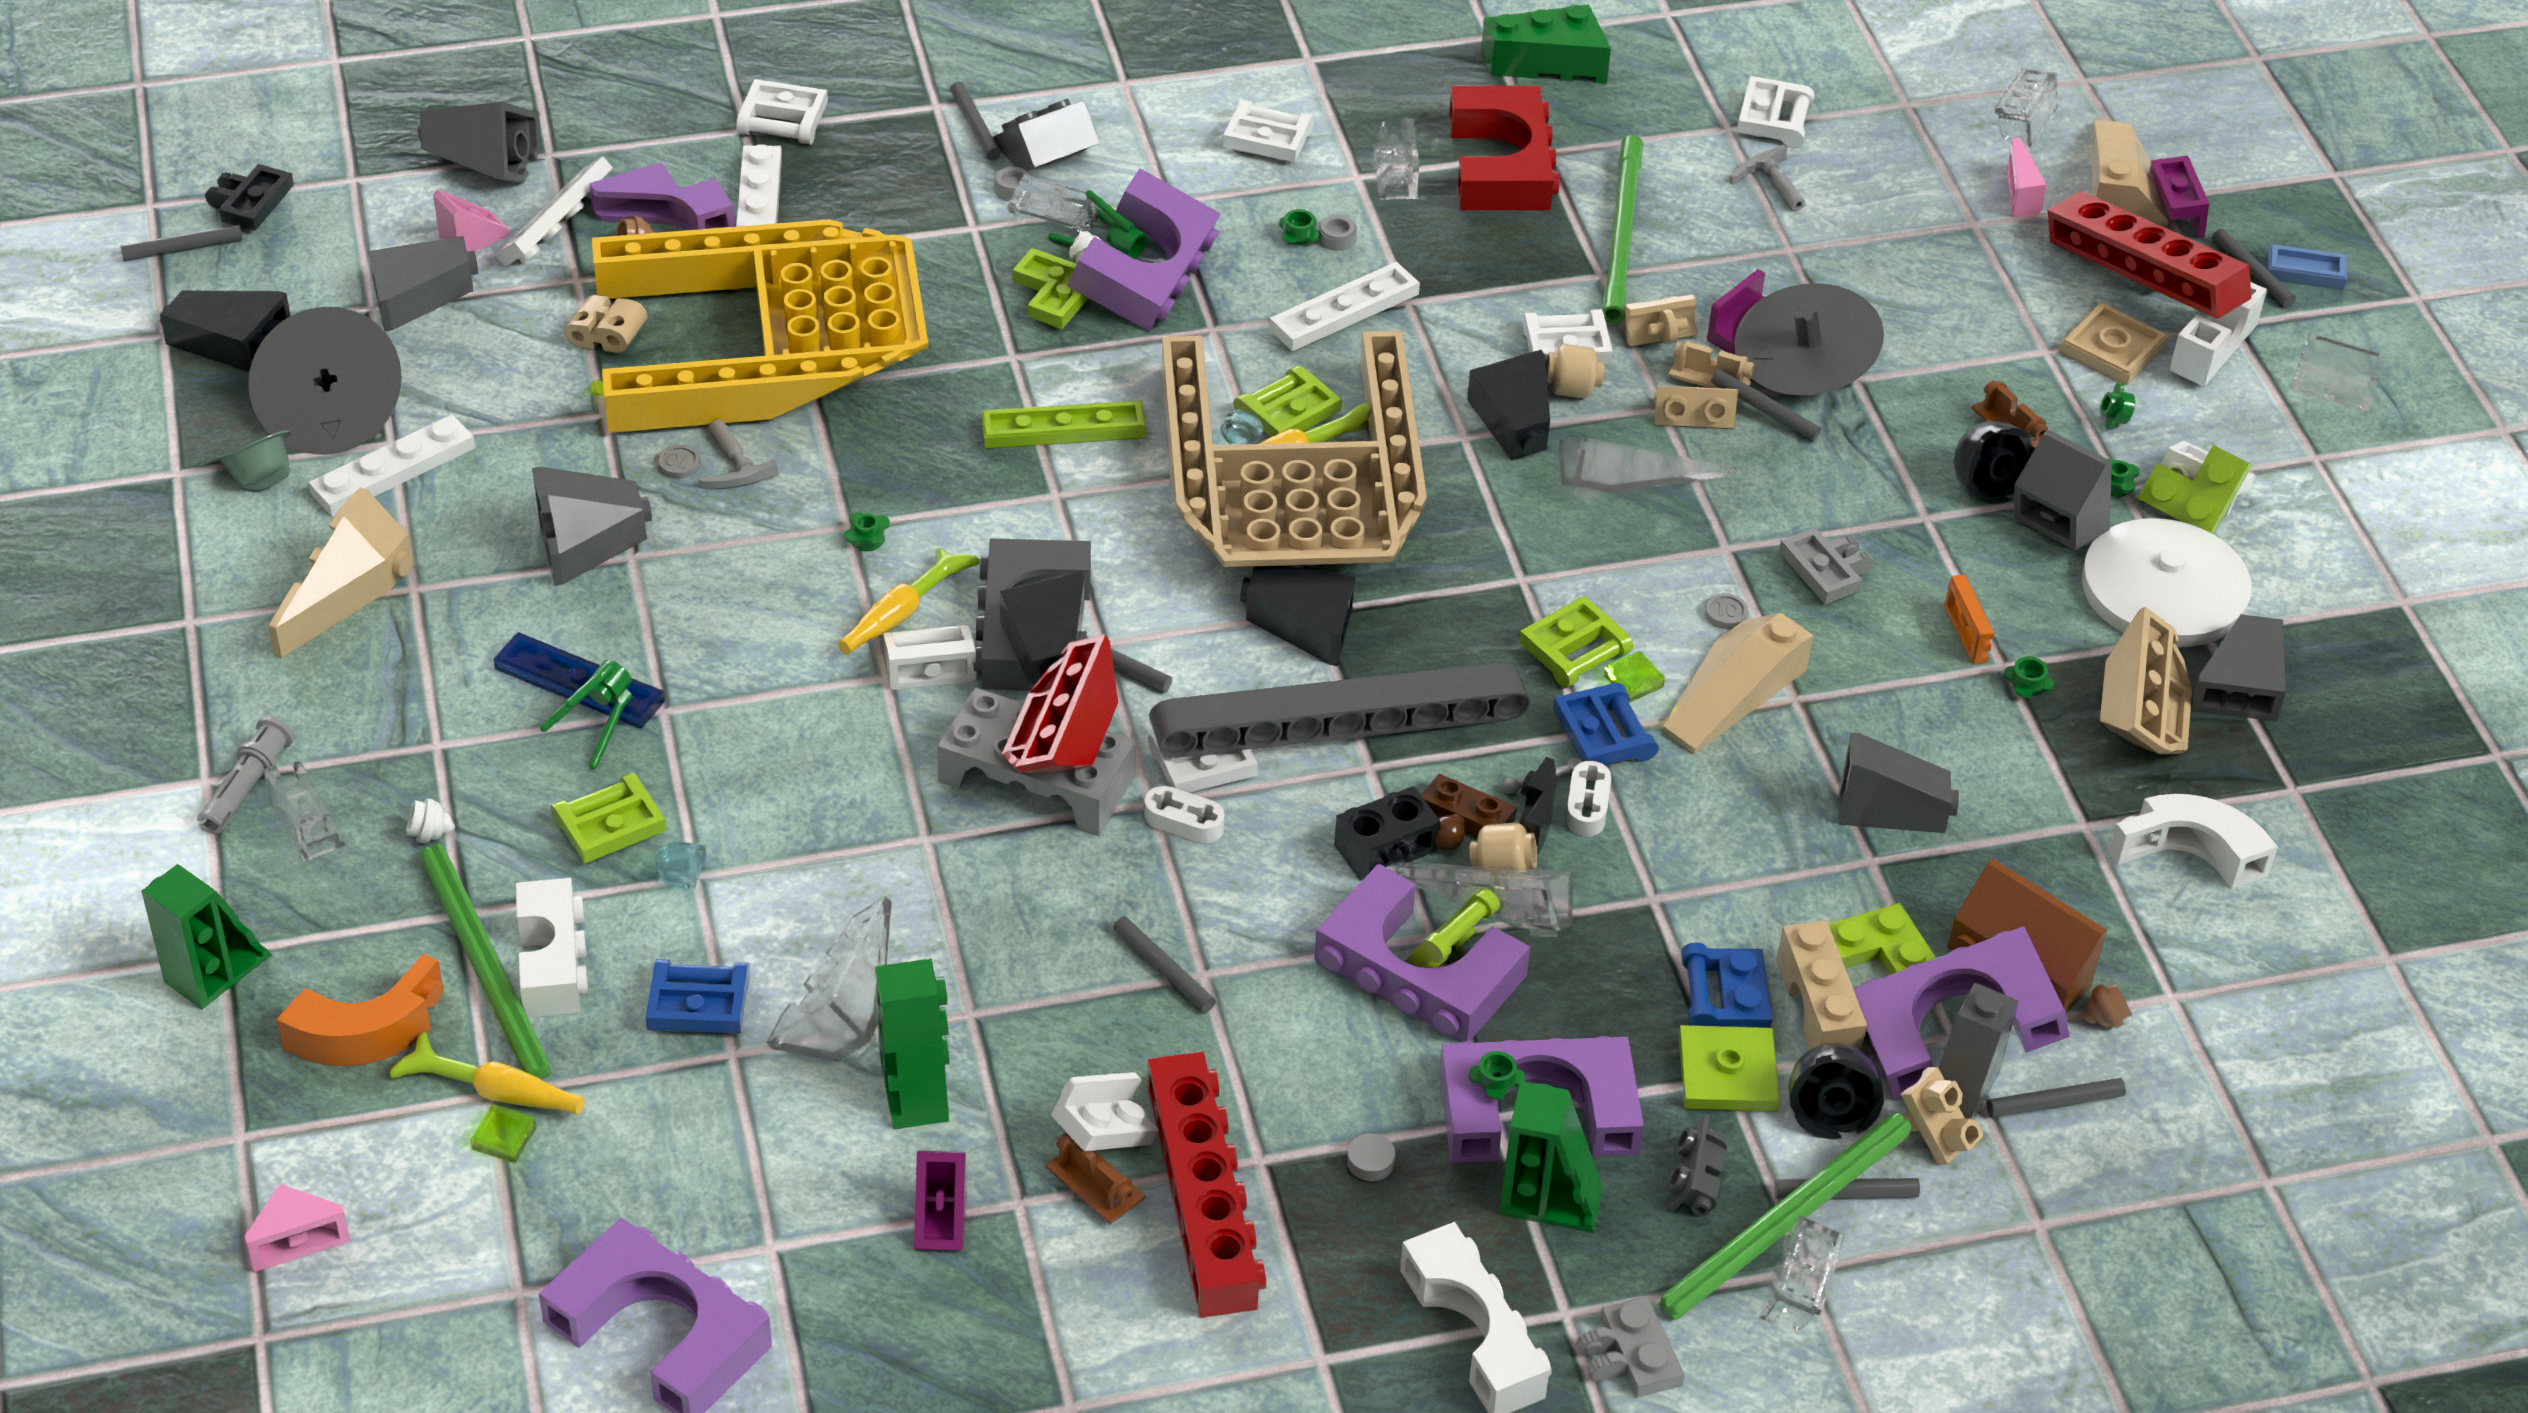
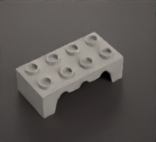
M975 688L937 745L938 782L960 789L966 770L969 771L971 767H977L983 770L988 778L1008 785L1011 781H1018L1029 792L1050 798L1053 794L1062 796L1067 801V804L1072 807L1077 829L1100 836L1135 778L1136 741L1107 731L1095 761L1091 766L1060 772L1019 773L1003 758L1002 752L1024 703Z

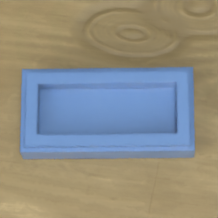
M2270 244L2267 253V270L2279 281L2344 290L2347 282V255Z

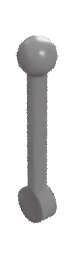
M1571 758L1568 760L1567 765L1556 768V777L1568 773L1572 775L1574 767L1582 762L1581 759ZM1513 777L1506 778L1502 783L1503 791L1507 794L1516 793L1523 786L1526 777L1517 780Z

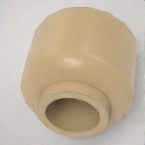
M1561 344L1554 352L1548 353L1545 362L1547 384H1550V389L1555 395L1585 399L1591 395L1594 386L1601 387L1604 378V363L1598 362L1597 354L1593 348Z
M1520 823L1485 825L1479 831L1477 841L1470 842L1469 855L1472 868H1479L1483 879L1488 882L1522 881L1528 876L1530 869H1535L1537 866L1535 836L1533 833H1527L1525 827Z

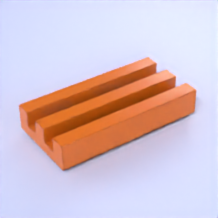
M1966 575L1951 576L1944 608L1970 661L1974 665L1988 663L1989 656L1986 651L1991 650L1992 644L1989 639H1993L1994 631Z

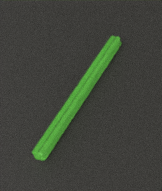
M435 843L431 847H424L421 851L422 863L523 1071L538 1078H547L551 1073L550 1061L444 846Z
M1899 1112L1890 1114L1662 1294L1659 1303L1662 1311L1672 1320L1681 1318L1905 1140L1912 1128L1910 1122Z

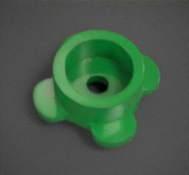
M1304 209L1289 211L1285 217L1279 220V226L1284 231L1282 240L1288 244H1304L1318 241L1320 233L1315 230L1317 219L1311 212Z
M2117 382L2113 392H2107L2102 399L2100 412L2106 416L2105 426L2107 429H2114L2116 423L2127 424L2133 415L2135 396L2132 393L2124 392V383Z
M2107 458L2112 461L2111 496L2123 497L2133 492L2136 487L2133 481L2140 474L2139 468L2136 465L2128 464L2121 460Z
M853 513L849 517L851 525L849 530L844 532V538L858 550L874 551L885 542L884 531L889 528L890 520L884 515L876 516L871 513Z
M2022 657L2015 662L2014 666L2006 667L2003 673L2004 678L2011 681L2014 685L2015 693L2022 698H2030L2040 691L2050 692L2054 687V680L2047 677V665L2036 657Z
M1492 1051L1485 1054L1480 1059L1479 1066H1472L1468 1073L1469 1080L1483 1087L1487 1097L1492 1100H1502L1507 1091L1513 1087H1519L1520 1081L1525 1082L1526 1077L1522 1070L1517 1069L1515 1059L1502 1051Z

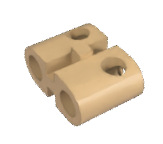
M591 295L586 298L566 326L564 332L567 340L577 347L595 350L598 344L601 343L603 351L621 353L629 346L648 316L645 308L636 301L617 298L614 304L611 305L609 297Z

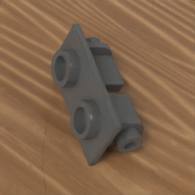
M1707 1114L1692 1128L1686 1127L1677 1140L1675 1152L1679 1154L1677 1167L1672 1172L1668 1182V1190L1672 1191L1668 1211L1671 1213L1682 1203L1691 1207V1211L1699 1216L1708 1215L1716 1207L1721 1179L1715 1176L1722 1172L1727 1141L1724 1139L1722 1132L1715 1129L1707 1130L1710 1116Z

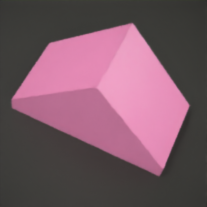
M439 189L433 194L440 239L463 236L468 252L477 251L504 239L511 232L492 211Z
M283 1184L277 1187L244 1236L254 1273L350 1242L345 1213L341 1204Z

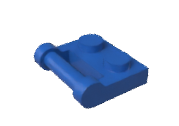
M1612 683L1554 697L1553 710L1582 762L1596 761L1603 765H1608L1636 758L1638 761H1647L1658 753L1659 746L1651 734H1646L1628 702L1630 696L1623 684ZM1605 707L1615 712L1629 738H1622Z
M1697 942L1689 943L1682 948V965L1688 970L1692 1003L1688 1010L1690 1026L1771 1028L1772 1012L1763 949L1707 948L1704 944ZM1706 971H1717L1722 1009H1715L1710 1004Z
M656 959L646 1012L647 1030L741 1033L746 992L750 979L749 963L735 962L733 967L671 964L670 959Z

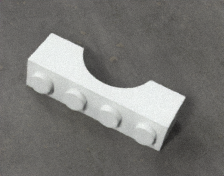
M1455 1222L1404 1241L1400 1271L1422 1307H1443L1458 1311L1471 1319L1484 1336V1342L1472 1354L1469 1383L1487 1412L1511 1413L1545 1399L1548 1377L1551 1375V1365L1548 1357L1541 1348L1536 1349L1527 1336V1328L1520 1313L1516 1310L1511 1311L1504 1300L1499 1280L1494 1274H1488L1480 1262L1479 1251L1474 1241L1470 1237L1465 1238Z

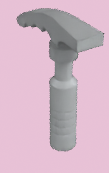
M1785 144L1754 156L1737 167L1730 175V184H1736L1739 182V179L1746 177V174L1753 173L1756 169H1763L1766 175L1773 178L1774 186L1792 210L1799 211L1805 206L1803 197L1788 177L1779 171L1777 162L1787 158V147Z
M717 419L710 424L709 430L729 459L735 460L738 472H730L723 476L709 477L707 475L700 477V488L719 489L736 487L779 475L777 463L774 459L763 464L754 465L749 458L744 457L742 447L723 420Z

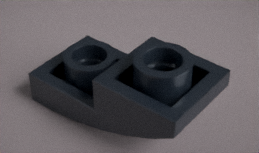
M1545 757L1536 772L1533 770L1529 771L1521 790V794L1526 796L1525 809L1519 823L1525 827L1527 833L1534 834L1537 855L1549 832L1556 786L1554 759Z

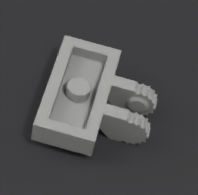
M1816 527L1781 540L1779 553L1824 604L1860 592L1862 579L1859 576L1867 574L1874 564V559L1868 552L1864 551L1863 553L1856 554L1860 543L1854 536L1849 535L1845 538L1828 542Z
M1648 1296L1602 1307L1600 1320L1603 1327L1585 1332L1575 1342L1579 1354L1586 1357L1615 1350V1352L1608 1353L1605 1356L1596 1357L1588 1363V1367H1586L1587 1372L1593 1381L1596 1380L1598 1382L1626 1375L1636 1398L1683 1386L1685 1374Z

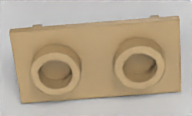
M1686 340L1685 343L1677 342L1674 350V357L1676 359L1668 373V377L1707 388H1720L1711 383L1715 372L1721 369L1750 386L1753 380L1751 376L1755 363L1749 362L1748 357L1720 351L1718 358L1713 359L1711 358L1713 348L1692 343L1689 340Z
M1657 385V391L1654 392V425L1734 429L1738 389Z

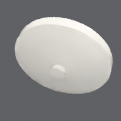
M2138 519L2111 527L2109 531L2093 541L2087 551L2082 570V587L2085 596L2092 608L2103 620L2124 633L2137 612L2146 607L2176 629L2179 639L2176 643L2177 647L2204 645L2225 637L2240 614L2245 615L2252 592L2251 578L2246 565L2227 543L2204 529L2168 519Z

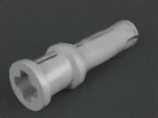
M274 716L261 717L257 722V731L249 742H245L239 747L236 765L216 790L209 803L197 816V821H201L199 825L204 830L212 834H221L260 777L270 774L276 766L275 759L282 749L291 746L295 739L294 732L281 719Z

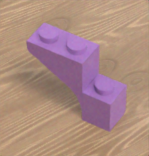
M660 162L589 183L592 212L599 221L619 222L620 219H628L633 215L642 217L644 221L650 224H668L682 228L685 231L735 227L733 204L716 178L679 189L663 163Z

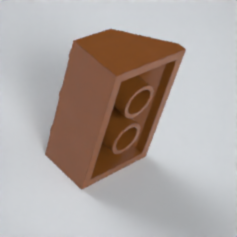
M1993 858L1987 863L1956 914L1947 948L1954 950L1960 947H1968L1988 940L2000 932L2012 931L2024 926L2066 1014L2091 989L2107 929Z

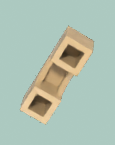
M1827 920L1783 926L1776 962L1788 995L1802 994L1804 1004L1802 1033L1808 1049L1810 1050L1825 1043L1839 1042L1854 1046L1862 1051L1867 1023Z

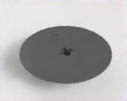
M1800 284L1778 290L1764 297L1750 308L1737 328L1734 342L1735 353L1738 356H1746L1749 362L1755 363L1751 378L1760 385L1785 394L1816 395L1842 388L1867 372L1880 354L1884 340V330L1880 316L1875 308L1859 294L1830 284Z
M318 307L304 310L279 323L270 331L258 347L249 373L251 404L259 422L270 435L290 430V435L284 439L285 446L303 453L317 455L344 452L357 447L374 436L391 416L401 389L400 360L396 348L386 332L365 315L340 307Z

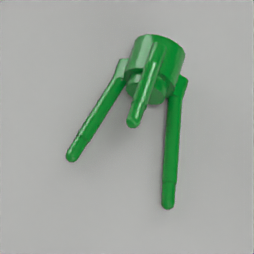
M1087 190L1085 195L1097 206L1093 209V213L1111 227L1107 233L1106 241L1113 248L1136 259L1145 248L1147 234L1135 228L1134 223L1122 217L1092 190ZM1054 233L1048 235L1049 240L1072 246L1075 238Z
M605 660L589 680L541 724L540 730L542 732L548 731L588 695L595 702L603 706L608 705L609 702H614V707L589 763L590 769H596L623 708L633 697L626 690L632 683L631 675L619 663L613 660Z

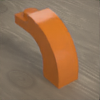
M422 954L388 992L365 1002H337L304 988L276 1019L283 1050L305 1060L331 1066L369 1064L392 1057L406 1050L417 1042V1038L422 1032L428 1033L431 1030L428 1008L438 1003L444 991L439 960Z

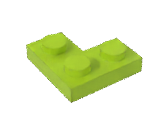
M1034 248L1027 252L1013 269V282L1039 291L1028 304V317L1059 329H1063L1088 300V297L1067 286L1076 263Z
M2213 445L2192 481L2157 462L2138 499L2181 522L2194 525L2214 535L2249 473L2252 464Z
M1900 903L1829 923L1845 968L1879 959L1887 973L1891 975L1905 970L1912 964L1924 963L1936 958Z

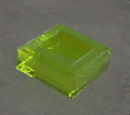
M1641 651L1605 666L1604 677L1611 684L1621 683L1625 686L1630 696L1629 703L1664 687L1665 676Z
M492 1104L470 1139L472 1150L516 1163L537 1128L536 1118Z

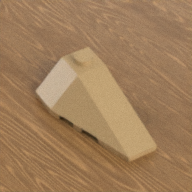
M2094 119L2092 196L2162 227H2167L2169 216L2150 174L2151 161L2132 124Z
M359 487L335 514L329 524V527L334 532L324 549L315 547L309 557L312 564L304 582L293 583L269 623L268 627L274 656L279 658L285 657L390 591L401 577H405L410 572L414 557L411 553L409 534L367 489Z
M1783 613L1743 620L1715 641L1663 724L1662 732L1692 754H1696L1807 671L1813 634Z

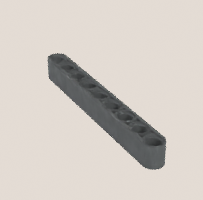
M1493 663L1172 698L1157 703L1150 710L1149 720L1161 753L1170 758L1506 721L1523 715L1530 706V698L1514 665L1510 663Z

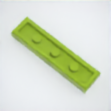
M1142 400L981 411L985 449L1146 438L1147 433Z

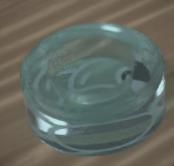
M1233 410L1226 414L1220 427V432L1223 438L1231 445L1258 444L1263 433V426L1259 419L1251 413Z

